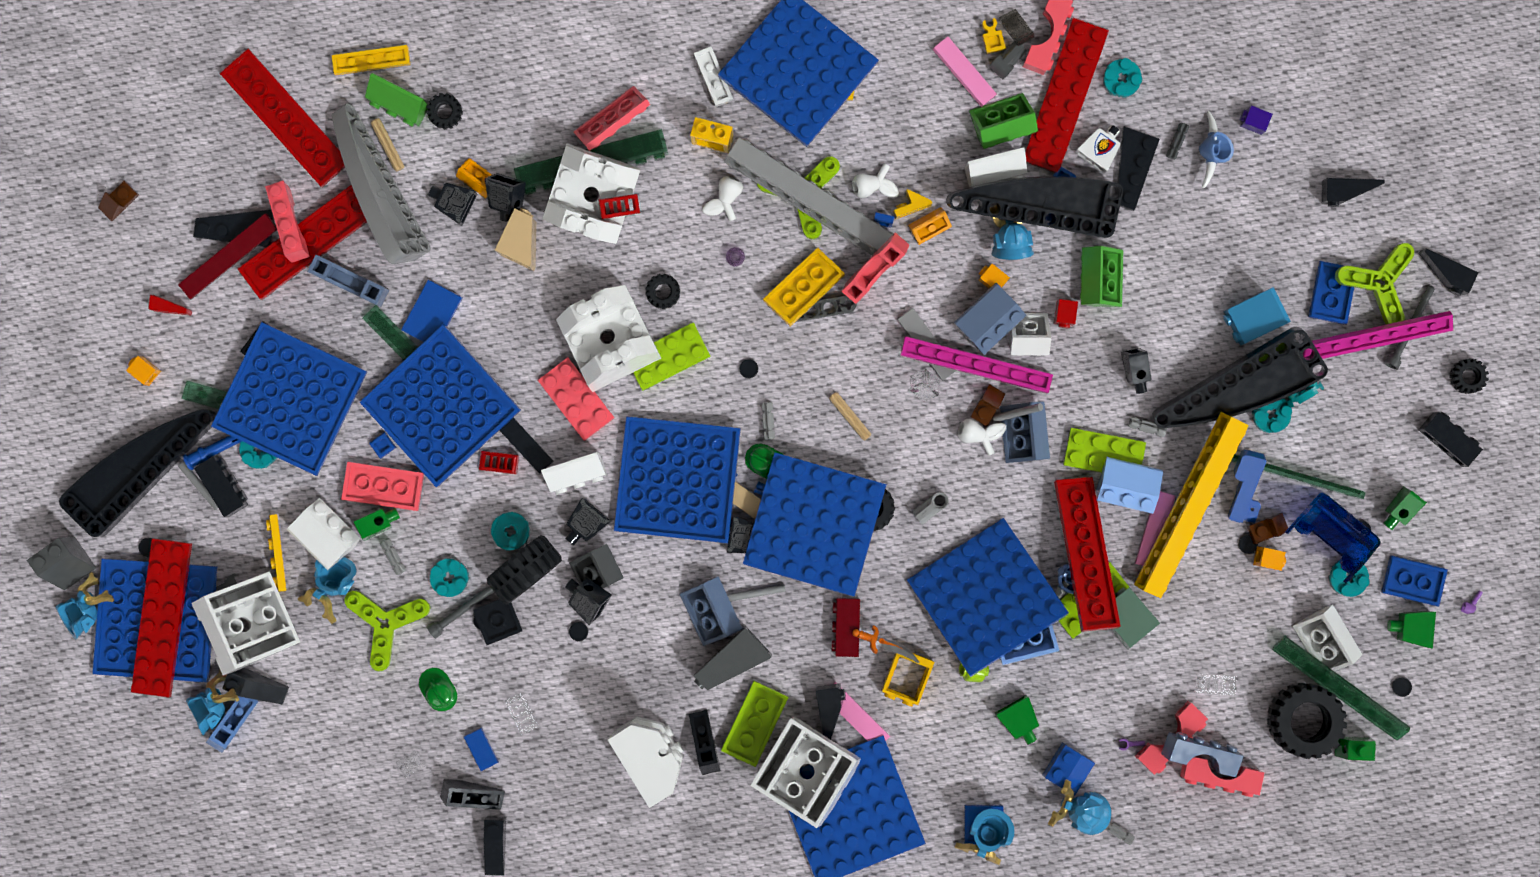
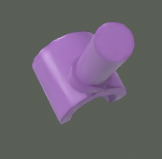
M1479 590L1473 600H1471V603L1464 602L1461 612L1466 614L1474 613L1476 611L1475 605L1483 592Z
M1126 738L1119 739V741L1127 742L1126 747H1119L1123 751L1133 746H1145V741H1128Z

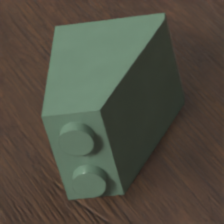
M1130 587L1126 590L1122 588L1115 594L1121 627L1111 629L1127 650L1160 624Z

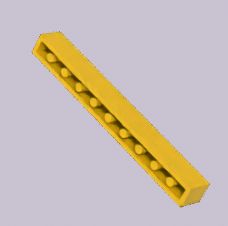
M1220 413L1134 583L1135 586L1149 594L1162 598L1249 425L1227 414Z

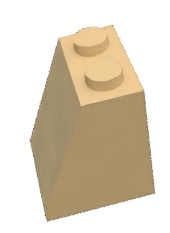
M514 208L495 251L499 255L534 271L536 268L537 222L534 220L531 212L523 208L520 211Z

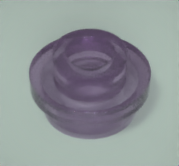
M734 247L728 250L726 260L729 265L737 267L743 264L745 254L740 248ZM738 254L739 259L734 261L732 255Z

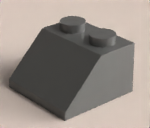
M607 544L569 563L579 584L585 579H590L600 587L605 588L624 578Z

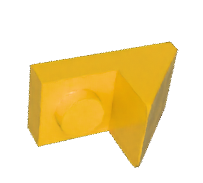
M906 189L905 192L910 204L907 205L905 202L897 205L893 214L896 220L931 207L933 203L930 199Z

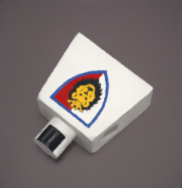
M1110 125L1106 132L1100 128L1097 129L1077 149L1075 154L1105 174L1121 143L1115 139L1120 130L1114 125Z

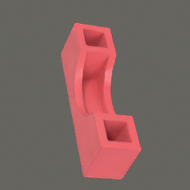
M1048 0L1043 15L1051 25V36L1043 44L1031 45L1023 64L1024 68L1042 75L1045 74L1046 70H1051L1054 62L1051 57L1053 53L1057 54L1061 44L1058 42L1060 35L1064 36L1067 28L1065 24L1066 18H1070L1074 7L1071 6L1073 0Z
M284 181L265 186L284 255L291 263L310 257L305 239L294 214L295 203L290 187Z
M895 232L845 283L842 293L857 304L877 279L906 254L909 244Z
M1189 701L1175 714L1177 732L1184 733L1189 738H1193L1192 736L1196 731L1200 732L1206 726L1205 722L1208 720ZM1147 743L1135 755L1154 775L1161 773L1169 761L1161 754L1164 744L1153 745Z
M1195 756L1187 765H1182L1180 776L1189 784L1196 785L1197 782L1204 783V787L1215 789L1216 786L1223 787V791L1234 793L1237 790L1242 791L1241 795L1253 797L1254 794L1260 795L1264 772L1241 766L1236 777H1218L1210 770L1207 759Z

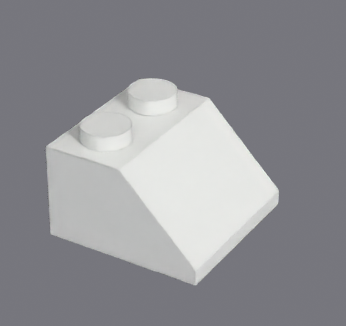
M1025 313L1027 316L1009 331L1011 355H1049L1052 337L1048 313Z

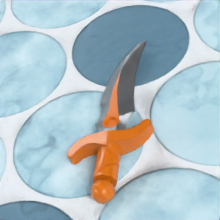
M874 625L872 626L873 635L858 629H854L852 632L853 636H858V638L870 642V648L875 654L878 652L876 645H879L884 650L901 654L919 663L915 655L906 647L895 641L887 640L885 637H879L878 628Z

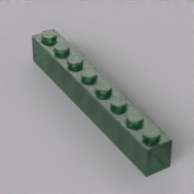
M662 129L603 144L590 150L591 152L627 164L636 163L637 166L646 164L647 160L653 158L655 161L666 158L665 155L669 154ZM562 156L514 168L516 179L526 182L525 195L536 193V189L543 188L544 190H549L553 188Z

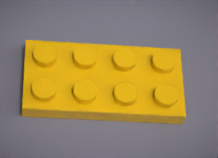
M817 248L765 296L763 301L791 327L843 278L845 273Z

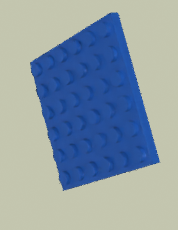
M781 0L719 72L718 77L804 146L808 147L853 91L856 90L876 66L879 59L804 0Z
M261 322L211 427L318 476L364 381L367 371Z
M445 325L436 330L360 401L361 405L435 487H439L521 411L518 405Z
M626 417L614 531L729 543L741 428Z
M774 453L743 564L855 597L887 484Z
M1004 518L907 579L970 677L1069 614Z
M101 559L99 595L108 590L109 594L113 596L114 601L98 603L93 674L133 677L149 564L147 561ZM189 565L174 680L209 682L212 644L202 621L198 620L192 603L203 596L216 592L218 566Z
M884 736L847 749L860 757L861 760L848 785L842 791V795L820 827L815 828L789 811L814 877H843L926 844ZM807 764L800 768V774L804 779H811L814 776L815 770L812 765Z

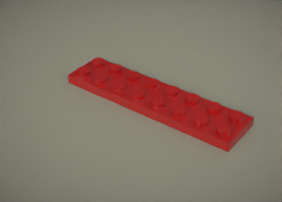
M1075 18L1072 19L1036 120L1038 131L1031 134L1025 151L1026 163L1053 173L1058 172L1061 168L1109 30Z
M250 49L243 52L220 73L320 187L323 188L345 168L340 150Z
M352 185L298 224L310 257L291 263L284 255L279 238L238 268V271L260 300L265 299L308 267L315 255L323 256L367 223Z
M1093 477L1056 480L1054 485L1081 632L1119 628L1121 625Z
M152 539L131 693L168 698L172 695L192 543Z

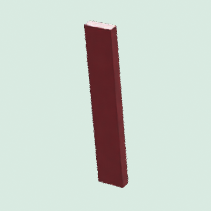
M267 213L264 214L180 282L178 286L190 300L193 299L277 231L276 224Z

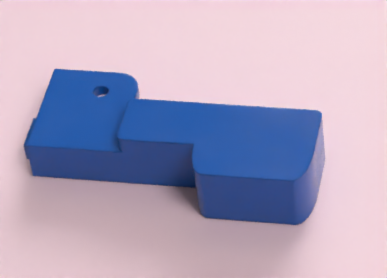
M1241 450L1233 470L1235 478L1239 480V484L1228 513V518L1231 521L1243 523V521L1256 522L1261 504L1252 498L1267 462L1265 455L1262 453Z

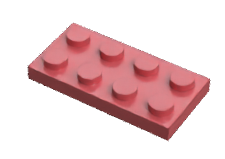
M633 86L576 129L574 133L590 151L597 148L607 137L613 136L619 128L627 125L636 115L643 113L651 104Z
M569 357L538 380L584 441L615 418L595 391L592 392L584 377Z
M347 462L341 500L419 511L424 473Z

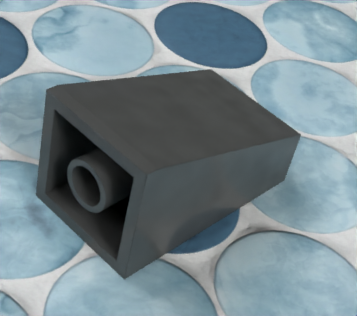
M745 626L695 673L694 677L696 679L694 682L701 689L709 690L769 660L772 657V653Z

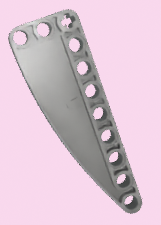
M347 103L332 114V121L341 156L362 212L382 253L389 263L400 264L416 261L430 251V245L357 111L351 104Z

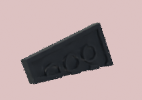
M1125 126L1122 129L1118 184L1123 188L1120 207L1135 211L1160 139Z
M272 209L196 218L193 237L231 242L266 213L274 222ZM272 235L258 246L268 247L271 244Z

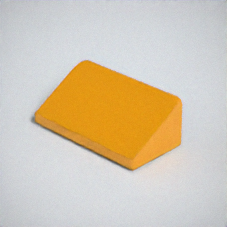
M469 158L458 168L456 177L485 199L487 198L485 178L492 174Z
M940 207L912 222L908 227L918 245L951 228L952 225L946 212Z

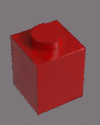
M1057 300L1054 324H1059V328L1070 329V326L1075 325L1078 301Z

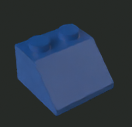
M1062 742L1042 775L1060 788L1064 787L1066 779L1071 781V789L1075 796L1095 763Z

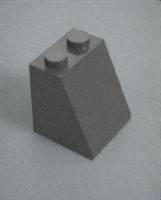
M75 537L57 538L27 560L38 577L62 590L68 589L96 569V566Z

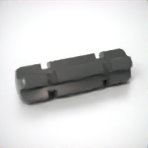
M1185 123L1178 125V132L1175 133L1166 157L1172 160L1177 158L1189 125Z

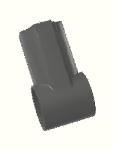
M1015 40L1002 55L1000 54L991 63L989 68L1003 80L1013 70L1014 65L1027 50L1020 42Z

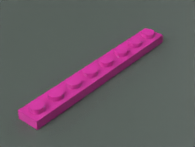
M1451 311L1317 339L1313 340L1312 343L1322 359L1453 331V314ZM1310 348L1304 350L1303 357L1310 356L1312 350Z
M906 336L904 337L900 356L1046 394L1049 393L1053 374Z

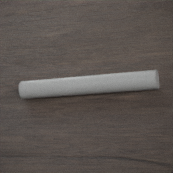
M1038 403L993 415L994 422H999L1042 411L1043 405Z
M185 462L179 464L180 470L213 509L217 510V505L203 483L192 470H189Z
M785 584L728 594V598L731 602L786 592Z

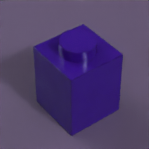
M1251 105L1247 110H1243L1240 116L1242 121L1240 127L1262 135L1266 132L1273 114Z

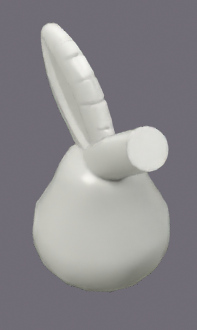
M883 164L877 176L857 174L852 180L854 194L858 198H867L879 189L881 193L888 197H898L899 191L896 185L884 178L890 166Z
M730 176L722 177L719 181V198L707 202L702 212L706 215L715 216L725 210L729 221L737 219L730 204L742 193V182Z
M965 419L959 426L958 438L963 443L982 442L987 455L990 456L995 453L990 441L996 440L1004 434L1006 424L994 423L984 429L975 420Z

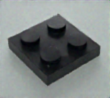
M499 599L473 609L486 646L523 631L512 602L505 604Z

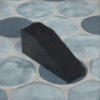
M1326 178L1322 181V204H1328V207H1339L1340 204L1385 184V180Z
M1427 248L1420 250L1419 255L1442 284L1451 290L1452 294L1461 296L1470 293L1479 272Z
M242 668L227 674L222 689L228 692L234 689L237 696L282 705L289 687L249 669Z
M840 683L818 686L816 689L822 733L830 740L837 724L843 700H846L845 689H841Z
M708 710L690 713L689 719L701 774L706 775L721 771Z
M444 779L440 798L445 806L501 810L505 791L463 780Z
M487 816L484 820L485 875L504 876L507 817Z

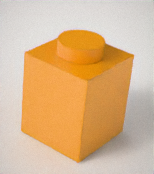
M993 263L989 267L985 265L979 272V275H981L979 281L989 289L995 283L1002 288L1010 278Z
M142 356L132 358L126 370L135 379L147 386H150L161 372V370Z
M1257 546L1253 565L1282 571L1286 564V552Z

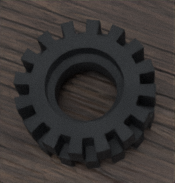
M439 93V96L434 95V99H430V104L427 105L428 111L426 112L429 120L437 128H443L444 130H447V128L452 129L454 125L457 126L458 121L462 119L461 115H463L462 106L459 101L448 93ZM446 104L452 108V113L448 118L439 117L438 109L441 105Z
M657 274V276H653L647 282L645 289L646 297L650 304L656 308H671L679 300L680 286L671 275ZM661 284L669 286L671 291L670 295L665 299H661L656 295V288Z
M1465 359L1456 363L1450 371L1452 372V375H1450V378H1452V381H1450L1451 385H1455L1453 388L1465 394L1481 391L1482 387L1487 385L1485 382L1489 380L1486 377L1489 372L1485 371L1487 367L1481 365L1483 362L1476 361L1477 359ZM1466 369L1473 370L1476 375L1475 381L1471 384L1463 380L1462 375Z

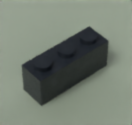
M1433 412L1418 430L1458 465L1469 467L1483 450L1479 446L1480 443L1473 437L1469 438L1461 426L1450 422V417L1447 414Z
M213 456L195 467L194 470L223 517H230L248 506L246 502L248 498L243 490L240 491L236 485L238 481L235 476L227 471L228 465L222 457Z

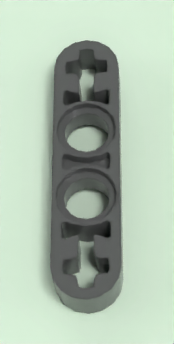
M847 296L818 300L813 305L816 313L813 316H807L804 313V318H799L796 322L849 314L855 310L857 304L853 302L850 310H847L846 307H840L841 312H837L838 305L836 301L839 300V304H844L846 299H849ZM828 302L832 303L835 307L832 313L824 311V305Z

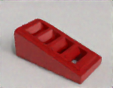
M637 194L598 199L601 219L640 213ZM628 199H632L633 210L629 208ZM620 200H624L626 211L622 212ZM613 201L617 203L618 212L614 213ZM607 202L609 203V214H606L605 203Z
M150 295L148 309L151 311L192 315V311L188 308L158 296Z
M481 451L479 470L517 474L519 455ZM486 455L490 456L488 467H485ZM494 456L497 457L496 468H492ZM501 457H504L503 469H500ZM508 458H512L510 470L507 469Z

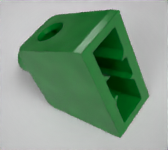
M1403 486L1385 509L1390 515L1383 524L1390 530H1393L1399 522L1407 525L1427 502Z
M396 508L387 512L380 509L354 521V524L362 540L366 541L392 528L390 523L400 519ZM382 518L383 524L376 525L375 521Z
M1417 611L1399 613L1398 621L1389 620L1387 629L1391 632H1397V640L1433 649L1436 612Z
M1027 695L995 712L997 718L1015 739L1023 736L1027 745L1037 740L1032 730L1037 728L1039 723Z
M1344 737V739L1340 738L1338 740L1340 745L1337 749L1335 748L1334 756L1347 760L1375 761L1376 741L1372 738Z

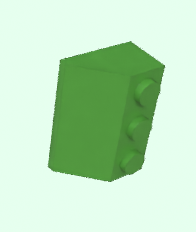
M371 73L365 98L370 101L369 105L378 110L380 107L385 109V113L393 118L397 116L403 118L402 122L411 127L414 124L420 126L427 113L426 111H428V104L424 99Z
M1023 93L969 110L978 140L983 149L991 148L1038 131L1035 112Z
M1105 246L1082 247L1081 305L1122 307L1123 250Z

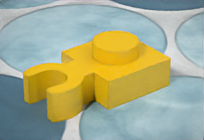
M995 18L992 19L993 26L991 27L986 25L985 20L982 22V28L987 32L982 35L986 54L1006 49L1002 31H996L995 29L997 26Z

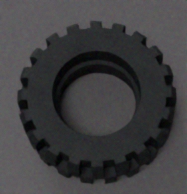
M540 535L487 577V584L503 603L509 604L554 569L562 561V557L545 536Z
M1311 683L1292 684L1287 686V690L1282 689L1278 692L1280 696L1278 698L1274 697L1271 701L1274 705L1272 708L1269 707L1268 713L1270 718H1267V724L1271 726V729H1269L1270 735L1275 738L1274 741L1277 745L1281 746L1286 752L1304 759H1310L1311 757L1315 759L1322 758V754L1329 755L1332 753V748L1337 749L1340 745L1338 740L1345 737L1342 731L1343 728L1347 729V722H1344V718L1347 715L1346 711L1342 710V702L1336 699L1337 696L1333 692ZM1303 703L1317 705L1323 716L1321 729L1316 735L1308 739L1295 735L1291 727L1292 715L1295 709Z

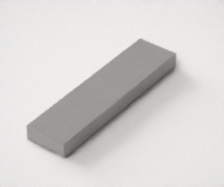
M913 308L897 319L910 338L940 345ZM930 364L942 381L957 371Z

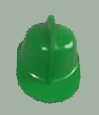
M762 443L755 444L747 450L745 463L752 472L767 479L774 453H782Z
M439 668L426 669L419 678V688L423 696L434 710H450L457 701V691L443 670Z

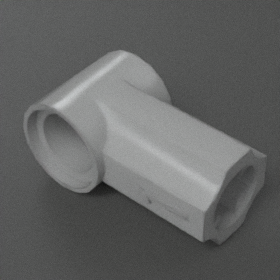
M936 492L912 513L923 525L942 509L946 508L949 499L944 492ZM938 495L945 497V503L941 506L936 505L934 502L935 497Z

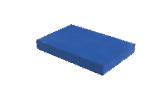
M1319 261L1308 315L1309 318L1347 325L1354 287L1340 285L1335 279L1336 270L1344 265Z
M428 280L401 330L425 342L442 325L448 327L463 298Z
M1390 556L1381 593L1439 607L1448 569Z

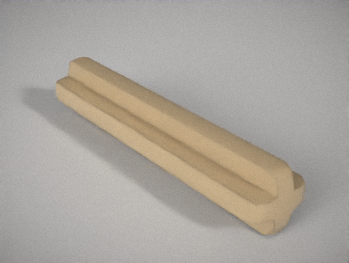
M379 118L371 121V125L392 167L396 172L402 170L404 165L382 121Z
M837 392L832 394L829 398L830 401L862 440H867L871 436L869 430Z

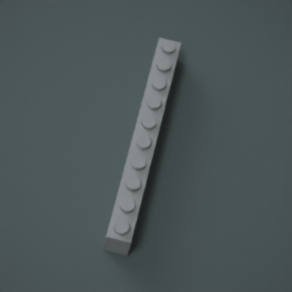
M738 138L724 161L727 165L870 255H873L894 234L883 229L879 223L872 222L866 218L862 212L853 210L846 202L837 200L830 192L818 188L814 182L807 181L797 171L788 169L781 161L772 159L765 151L753 147L745 139Z

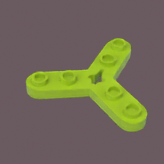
M826 157L804 179L814 182L818 188L822 189L838 173L840 168L839 161L835 157ZM757 183L760 191L775 195ZM797 209L804 235L811 240L817 239L822 232L821 223Z
M1408 243L1397 245L1377 271L1353 266H1342L1336 270L1335 279L1343 286L1373 291L1385 324L1404 321L1405 315L1393 283L1413 259L1414 248ZM1382 278V281H1385V284L1381 285L1378 282H1373V280H1379Z
M359 591L349 592L344 599L347 608L374 627L370 665L375 671H384L390 665L394 630L427 616L431 609L427 600L417 599L386 612ZM379 617L382 620L388 619V624L390 625L389 628H382V622H380V620H377L376 618Z

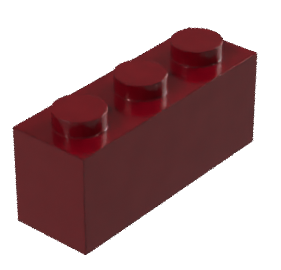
M836 598L832 613H836V621H832V633H836L835 640H832L831 652H835L836 657H859L858 636H853L852 632L854 629L860 631V598Z

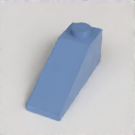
M238 696L239 701L233 703L206 743L223 753L259 702L258 700Z

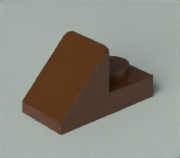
M123 181L111 194L104 193L98 208L110 221H113L139 194L126 181Z
M989 384L970 417L987 427L996 410L999 409L1006 393Z
M1282 512L1247 526L1253 544H1258L1273 537H1279L1289 531Z

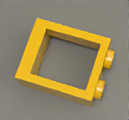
M697 117L694 119L690 134L692 144L728 154L734 136L732 126Z
M895 653L881 691L885 693V697L895 700L896 697L902 699V703L911 707L914 704L919 705L935 662L913 653L919 660L917 664L925 666V670L916 694L912 697L888 688L900 657L916 663L901 654Z

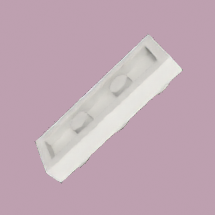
M712 47L695 52L694 58L714 106L718 107L733 101L728 85L718 77L721 68Z

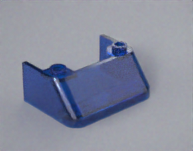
M1319 493L1285 531L1286 534H1289L1295 527L1300 534L1308 535L1313 532L1342 556L1340 559L1341 568L1349 573L1343 581L1345 583L1362 568L1381 544L1376 534L1325 493Z

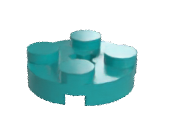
M1128 58L1113 61L1104 72V87L1113 96L1129 97L1139 89L1142 83L1140 68ZM1119 74L1127 76L1126 83L1118 81Z
M1321 381L1316 382L1300 392L1298 391L1288 396L1289 399L1286 402L1290 408L1295 407L1294 402L1299 404L1305 402L1319 393L1317 391L1318 388L1323 390L1324 386Z
M1283 398L1252 410L1254 424L1258 429L1266 433L1280 432L1289 425L1292 408L1289 407ZM1274 409L1276 417L1269 419L1267 411Z
M243 441L240 443L239 452L242 461L252 468H267L277 459V457L266 452H261L260 455H257V452L254 451V446Z
M503 513L495 518L492 523L491 535L498 547L504 550L521 548L530 536L529 522L519 513ZM513 526L516 533L512 534L511 537L507 536L508 532L505 529Z
M1341 559L1331 568L1329 582L1332 589L1338 594L1354 597L1364 592L1370 584L1367 568L1357 559ZM1346 573L1353 574L1354 577L1351 583L1350 581H1345Z
M444 559L436 563L431 569L430 583L434 591L440 596L454 597L461 594L467 587L469 572L466 566L458 560ZM448 572L450 575L454 574L455 578L452 579V583L444 579Z

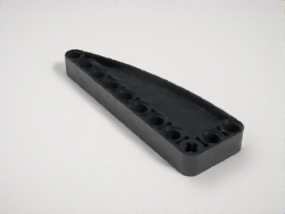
M1065 176L1024 177L994 181L957 190L947 196L946 203L949 208L957 211L1109 238L1115 231L1123 188L1115 182ZM1111 186H1114L1115 193L1112 196H1110L1109 188ZM955 196L960 197V204L958 206H954L952 203ZM977 199L979 202V206L977 209L973 210L971 208V203L973 200ZM996 203L997 211L991 213L990 205ZM1110 205L1111 212L1106 215L1104 212L1105 207ZM1014 206L1016 209V213L1014 216L1010 217L1008 214V210L1010 207ZM1033 210L1034 217L1031 220H1028L1027 213L1028 211ZM1051 213L1053 219L1050 223H1046L1045 217ZM1070 217L1071 223L1065 227L1064 219ZM1087 220L1089 227L1083 230L1082 224ZM1101 227H1107L1106 231H1102Z
M1294 326L1153 411L1152 419L1159 428H1172L1216 421L1221 412L1231 417L1279 401L1316 383L1327 375L1328 368L1308 334L1302 328ZM1296 333H1299V334H1300V335H1299V337H1300L1299 340H1296V339H1295V338H1296V336H1295ZM1278 343L1285 344L1283 350L1276 351V346ZM1310 348L1312 350L1311 355L1303 357L1304 350ZM1262 353L1268 354L1265 361H1259V356ZM1245 363H1250L1251 367L1248 371L1241 370ZM1316 365H1321V370L1318 373H1313V368ZM1227 374H1234L1231 381L1226 382L1224 380ZM1210 384H1217L1216 390L1212 392L1207 390ZM1193 394H1200V398L1196 402L1191 401V396ZM1177 404H1182L1183 409L1181 411H1174V407ZM1160 414L1167 415L1164 421H1157V417Z
M200 409L164 423L128 442L96 464L67 489L59 498L60 507L90 536H106L175 466L183 455L212 428L211 425L216 417V413L212 410ZM205 413H208L210 417L207 423L203 421ZM195 427L196 434L191 437L189 430ZM180 440L183 446L181 450L178 451L176 448V443ZM165 454L169 457L167 464H164L162 460ZM152 468L156 472L153 478L149 476V471ZM138 482L142 484V489L139 492L136 490ZM124 496H127L128 498V504L126 506L122 503V499ZM70 497L74 499V504L72 506H69L68 499ZM84 510L88 514L85 520L82 518V512ZM110 510H113L115 512V517L113 519H110L109 517Z

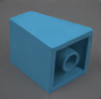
M1274 287L1223 311L1225 314L1223 316L1224 321L1228 326H1231L1233 339L1240 346L1291 322Z

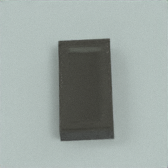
M1016 9L999 17L1000 23L1017 46L1035 38L1033 31Z

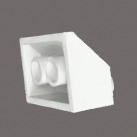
M1024 147L968 161L964 169L969 187L994 181L1023 178L1027 174Z
M598 452L541 470L550 493L555 492L556 495L567 492L566 488L574 486V489L586 486L585 482L590 480L593 483L604 480L603 476L607 475L601 455Z
M320 498L307 507L287 528L327 570L353 550L360 540V537Z
M1333 605L1318 610L1293 625L1322 676L1353 665L1363 655Z

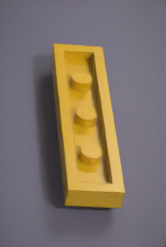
M408 45L331 55L334 75L411 65Z
M269 515V519L266 520L267 531H271L268 545L269 550H273L274 555L273 558H270L271 569H275L276 577L272 578L278 588V592L287 591L278 515Z

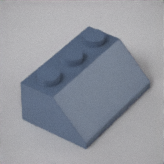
M995 283L954 323L968 340L985 355L1027 315Z
M1045 402L1000 406V412L1003 413L1038 403L1043 405L1042 411L1001 421L1006 424V430L1003 434L1006 463L1050 459Z
M719 576L680 593L703 646L726 638L742 629Z

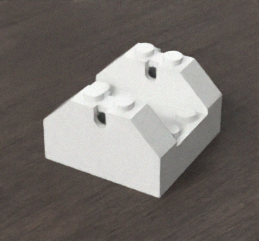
M567 143L543 220L568 231L579 232L584 236L599 241L616 244L625 216L601 219L598 199L632 195L640 168ZM588 187H595L599 192V198L594 202H589L584 197V191ZM620 200L622 212L626 211L624 200ZM613 201L614 213L618 212L617 203ZM607 202L605 203L606 214H609L610 209L609 203Z
M625 285L605 288L591 295L592 299L589 301L582 299L570 305L556 319L592 392L661 359ZM605 330H611L615 334V339L610 344L601 342L600 336Z
M270 571L203 596L192 603L198 620L202 621L217 656L215 659L222 675L242 669L300 643ZM239 618H244L248 621L249 629L247 632H242L244 626Z
M635 717L614 730L608 738V742L650 808L673 794L684 750L679 742L675 743L671 736L674 733L669 725L665 727L662 722Z
M793 717L790 718L750 786L815 828H818L842 795V791L854 775L861 758L817 732L803 721ZM810 764L813 766L815 773L811 779H804L801 776L800 768L802 765Z

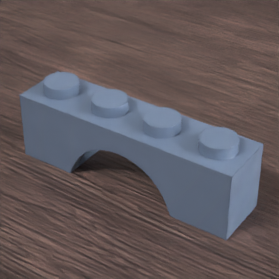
M315 255L307 271L379 307H382L389 292L388 289L318 255Z
M1169 732L1161 752L1169 761L1187 765L1195 756L1207 754L1210 757L1213 769L1220 774L1232 777L1237 776L1244 757L1238 752V748L1232 745L1221 746L1222 744L1210 740V743L1205 742L1204 739L1197 736L1189 738L1188 735L1181 732L1176 734Z

